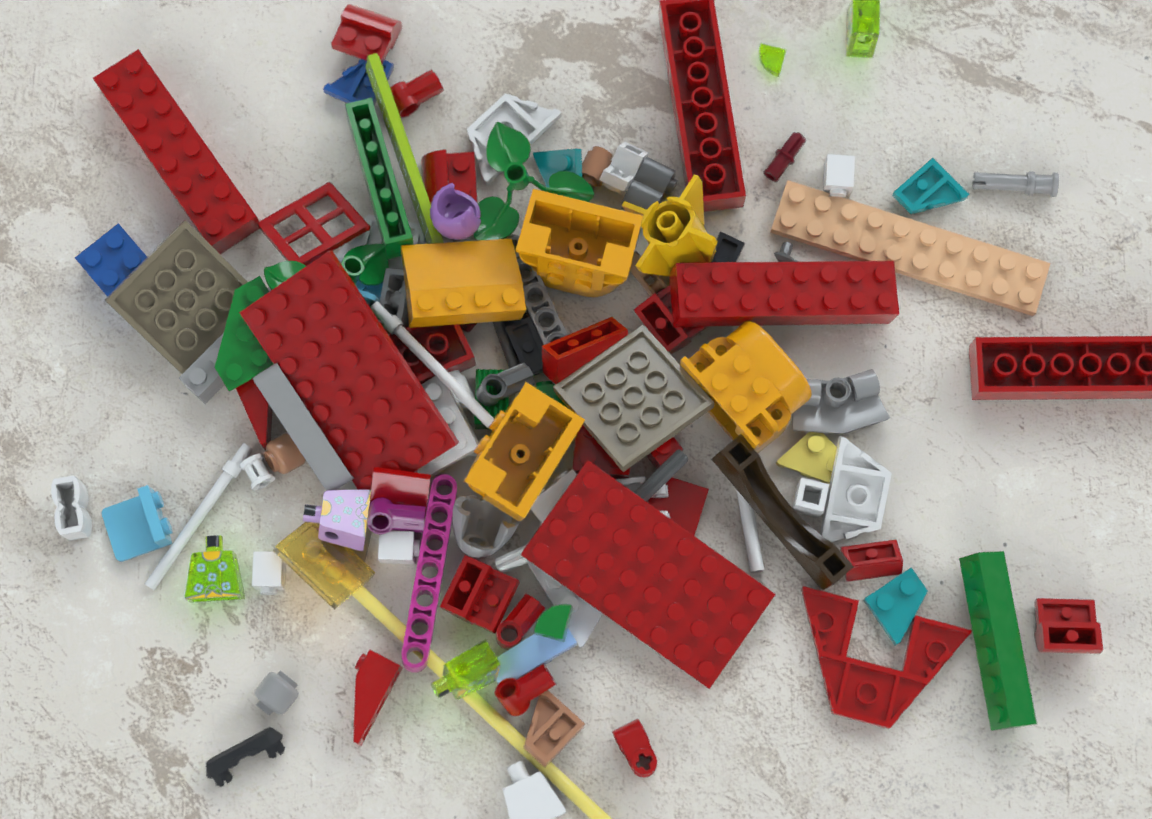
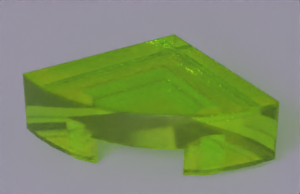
M760 43L759 59L762 66L770 74L779 77L786 49Z

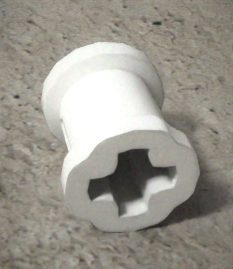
M261 453L248 457L240 464L241 470L246 471L252 482L250 486L253 491L262 489L275 480L274 475L269 474L263 462L264 456Z

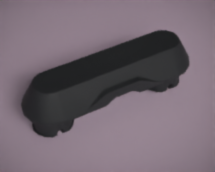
M269 727L212 757L206 762L207 778H213L216 786L222 787L224 786V780L227 784L232 781L233 775H231L229 769L238 765L241 759L247 756H255L264 750L268 753L269 758H276V752L282 755L286 748L281 742L283 735Z

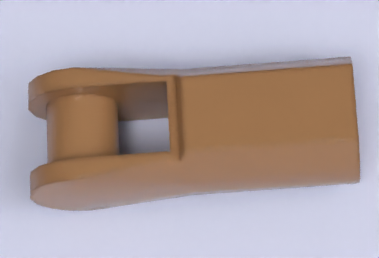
M635 250L630 269L631 274L649 296L665 289L667 285L659 275L638 271L635 265L641 255ZM651 276L654 282L649 285L645 280Z

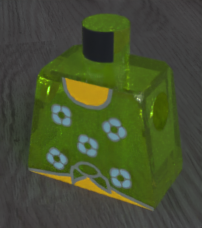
M851 0L847 9L846 57L873 58L880 29V0ZM865 36L866 41H859L858 38Z
M206 536V552H194L191 554L185 599L190 603L245 599L237 554L231 550L223 551V536Z
M484 640L445 663L443 677L432 682L431 687L438 698L452 692L455 699L459 700L495 682L501 664L487 640Z

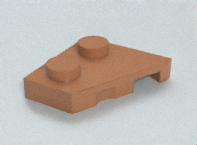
M547 690L538 697L524 749L542 766L546 767L584 728L585 723Z

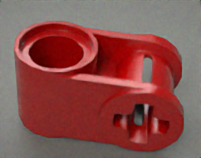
M637 718L613 730L612 734L634 774L642 778L650 777L654 774L658 760L640 720ZM640 756H643L645 760L651 759L649 770L645 771L643 767L638 768L636 766L639 763Z

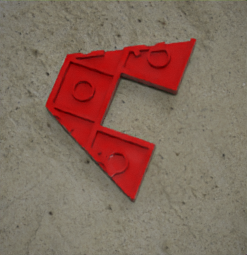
M803 586L801 589L831 713L882 728L890 729L902 713L912 704L919 693L929 684L942 666L972 633L970 629L915 615L902 671L847 657L859 600Z

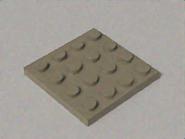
M184 220L104 301L171 365L183 374L224 333L235 289L248 282Z
M644 325L638 327L553 386L554 393L568 409L585 419L582 425L623 472L714 408V401Z

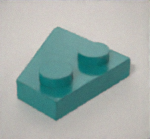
M582 149L533 152L534 160L546 187L549 188L550 176L559 171L573 172L582 177Z
M931 158L892 194L910 214L965 201L970 195L934 158Z
M911 567L864 598L863 601L896 646L901 642L928 590Z

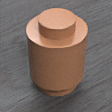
M594 146L592 150H589L582 162V178L590 184L592 189L594 187H601L603 182L600 181L603 170L610 166L613 157L608 150L599 146Z

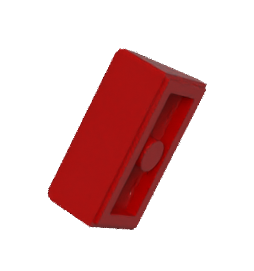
M897 539L840 547L843 555L854 566L845 574L846 581L848 582L902 574L903 558Z

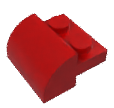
M348 4L340 15L341 23L331 42L332 49L366 61L368 55L377 54L383 65L389 49L393 50L402 30V22Z
M443 149L427 153L421 158L422 181L430 204L436 192L450 183L454 184L455 190L468 194L478 203L474 152L447 153V150Z
M670 285L657 295L654 293L633 309L646 328L670 354L684 348L692 342L691 339L708 327H673Z
M464 555L439 607L469 624H474L495 634L520 581L493 569L490 565Z
M1037 598L1035 600L1037 630L1034 633L1039 652L1102 653L1101 624L1097 623L1095 600Z

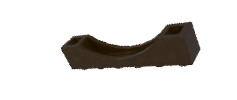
M742 434L711 459L822 591L834 585L854 567L835 544L814 530L790 506L771 480L760 455Z

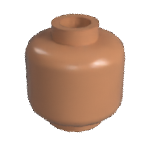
M288 432L271 440L266 445L264 458L273 472L278 471L281 474H287L306 462V459Z

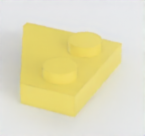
M808 432L777 460L776 464L781 468L786 467L799 472L800 475L815 478L822 483L830 485L837 447L824 433Z

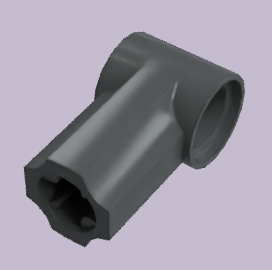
M521 363L498 374H490L484 378L477 388V399L484 406H494L500 400L519 393L526 382L534 386L533 373L529 366ZM486 386L494 387L497 390V395L489 394Z

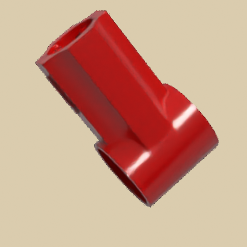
M432 69L408 83L401 81L390 87L400 118L410 116L418 110L421 103L444 91L438 76Z
M526 593L508 617L499 624L496 631L497 644L505 650H509L519 644L546 608L533 596ZM505 629H513L517 633V638L512 642H507L502 639L501 633Z
M542 664L518 680L514 678L502 680L496 686L495 696L511 716H519L528 710L532 699L557 684L546 665Z

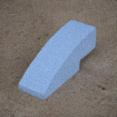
M569 628L565 642L533 634L489 662L488 666L492 672L496 671L500 665L496 680L498 684L506 678L518 680L540 665H546L552 659L577 646V642Z

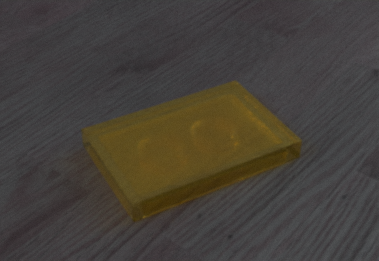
M305 522L274 547L273 552L335 610L372 579L376 572L350 548L320 540L318 538L320 523Z

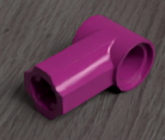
M386 498L374 499L369 505L368 528L373 533L379 535L386 534L390 530L423 533L425 507L393 504Z

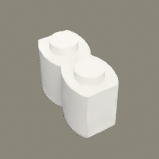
M74 475L54 479L51 486V495L57 506L54 516L57 531L68 540L90 537L92 521L86 510L89 496L85 484Z

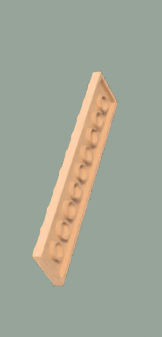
M787 180L770 233L858 261H894L895 273L1030 316L1036 314L1051 263L843 197L829 196L830 193Z

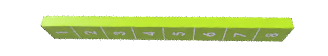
M368 55L366 71L426 244L444 243L442 235L435 229L430 218L431 204L379 55Z

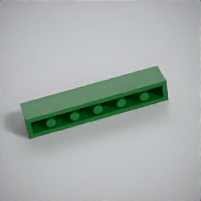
M368 98L347 103L345 107L348 124L387 260L402 257L401 245H414L413 236L373 100Z
M1004 551L978 552L959 558L991 731L1036 725L1037 720Z

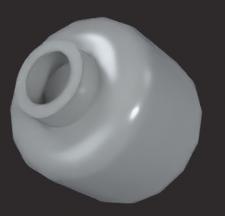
M279 671L278 674L270 672L255 689V696L260 700L256 705L268 715H271L273 711L277 714H284L298 697V691L296 690L298 684L282 671Z

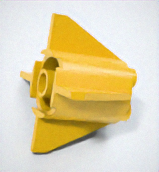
M694 174L680 197H666L668 201H663L660 204L656 201L647 210L626 201L623 202L622 207L626 212L643 216L641 227L643 229V236L649 245L635 265L638 271L646 274L669 276L676 263L712 261L718 242L704 228L703 187L699 176Z

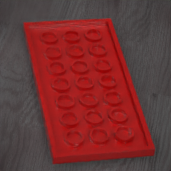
M332 250L326 252L239 312L273 364L277 363L289 380L307 410H309L323 434H325L328 442L341 458L350 475L353 476L352 482L358 490H371L374 467L415 472L459 443Z
M589 460L584 463L520 553L525 559L708 689L712 687L776 595Z

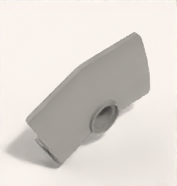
M870 369L845 378H833L830 381L807 379L812 396L809 401L792 414V429L804 432L845 434L888 420L890 416L878 395L880 393V384L874 370ZM830 389H838L842 393V398H834L830 394Z

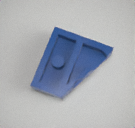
M360 59L357 65L349 67L342 72L343 76L331 85L327 83L323 88L325 94L346 103L372 98L374 106L377 102L366 71L367 61ZM384 60L382 66L388 81L394 65Z

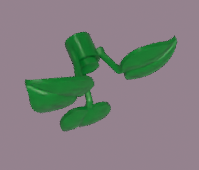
M496 122L487 141L486 156L489 165L495 171L504 172V176L509 184L507 186V200L504 203L501 198L491 196L484 198L478 203L481 211V223L478 230L474 233V238L480 241L505 239L516 230L520 219L518 211L509 207L512 203L513 191L523 190L529 183L541 191L590 202L594 198V191L585 179L569 171H559L552 174L549 178V188L543 186L533 176H529L523 165L528 160L531 152V145L527 137L518 130Z
M367 244L352 248L345 254L341 262L355 286L358 280L367 286L383 283L386 268H389L383 244ZM282 261L273 266L265 267L264 277L269 288L273 290L306 266L297 261Z

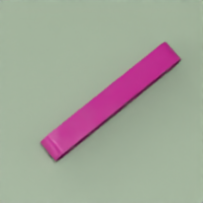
M447 474L437 476L431 485L403 642L402 663L404 668L412 673L423 671L429 660L453 521V506L457 498V483L452 476ZM447 485L452 489V492L448 495H440L437 492V488ZM437 512H442L447 515V519L442 523H437L432 519V516ZM437 539L443 545L439 550L433 551L427 547V543L430 540ZM427 567H433L438 571V574L434 578H426L422 575V571ZM421 595H429L432 597L433 602L431 605L423 607L417 603V599ZM416 623H424L427 625L428 631L423 635H416L412 631V627ZM412 651H418L423 655V659L420 663L412 664L407 660L408 654Z

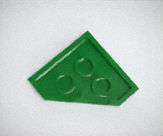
M260 276L235 289L214 367L229 392L250 381L253 377L273 365V362L239 313L269 292Z

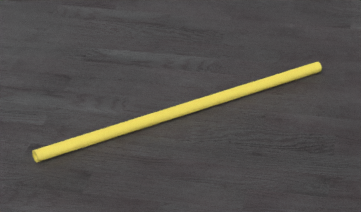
M325 550L321 552L315 561L403 643L406 626ZM430 649L427 666L457 694L459 691L467 689L460 697L590 819H612L552 762L544 767L524 749L526 738L475 690L471 691L472 687ZM412 651L422 661L423 655L418 651Z

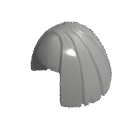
M478 496L459 497L453 506V529L457 544L464 554L474 559L486 558L499 551L512 537L519 524V521L484 499H479Z

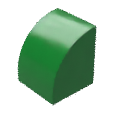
M560 604L547 609L538 619L534 633L538 636L565 642L573 611L572 605Z

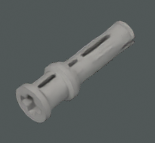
M1030 171L1026 175L974 172L973 178H975L973 180V189L1025 191V194L1028 196L1039 193L1050 194L1051 197H1056L1058 193V173L1039 175Z

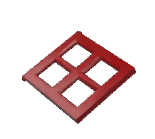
M327 182L257 222L258 228L286 261H297L305 266L326 252L336 250L371 228L331 182ZM329 196L338 208L316 220L306 208ZM344 213L354 226L332 238L322 225ZM296 214L306 226L283 238L273 226ZM312 232L321 242V245L299 257L289 244Z

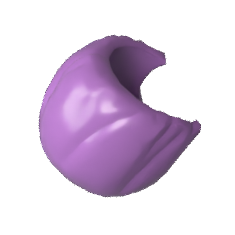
M450 183L443 186L433 197L430 218L435 229L441 235L449 239L461 240L470 237L478 230L481 223V211L478 203L471 196L455 190L454 184Z

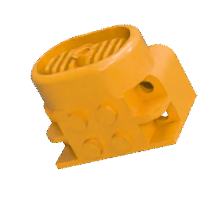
M533 189L516 252L519 253L520 259L524 263L531 265L534 272L541 277L544 285L549 288L584 297L605 296L614 291L620 284H623L629 276L643 216Z
M752 321L744 322L727 337H716L709 343L703 344L689 359L685 356L680 362L684 370L714 401V408L708 411V413L732 440L742 434L757 453H760L785 431L791 415L809 401L812 396L810 385L801 370L762 327Z
M526 382L505 412L501 410L489 426V429L492 430L490 435H485L475 448L474 453L477 456L464 482L475 493L482 496V499L517 521L523 520L585 419Z

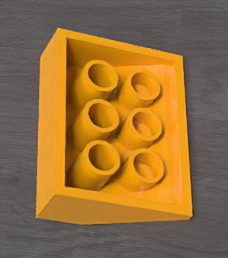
M512 239L401 245L410 328L522 319L526 311L523 282Z

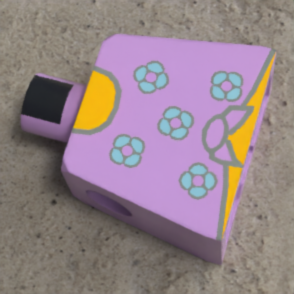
M327 490L324 492L322 506L305 504L303 521L320 523L318 535L320 540L363 551L371 490Z

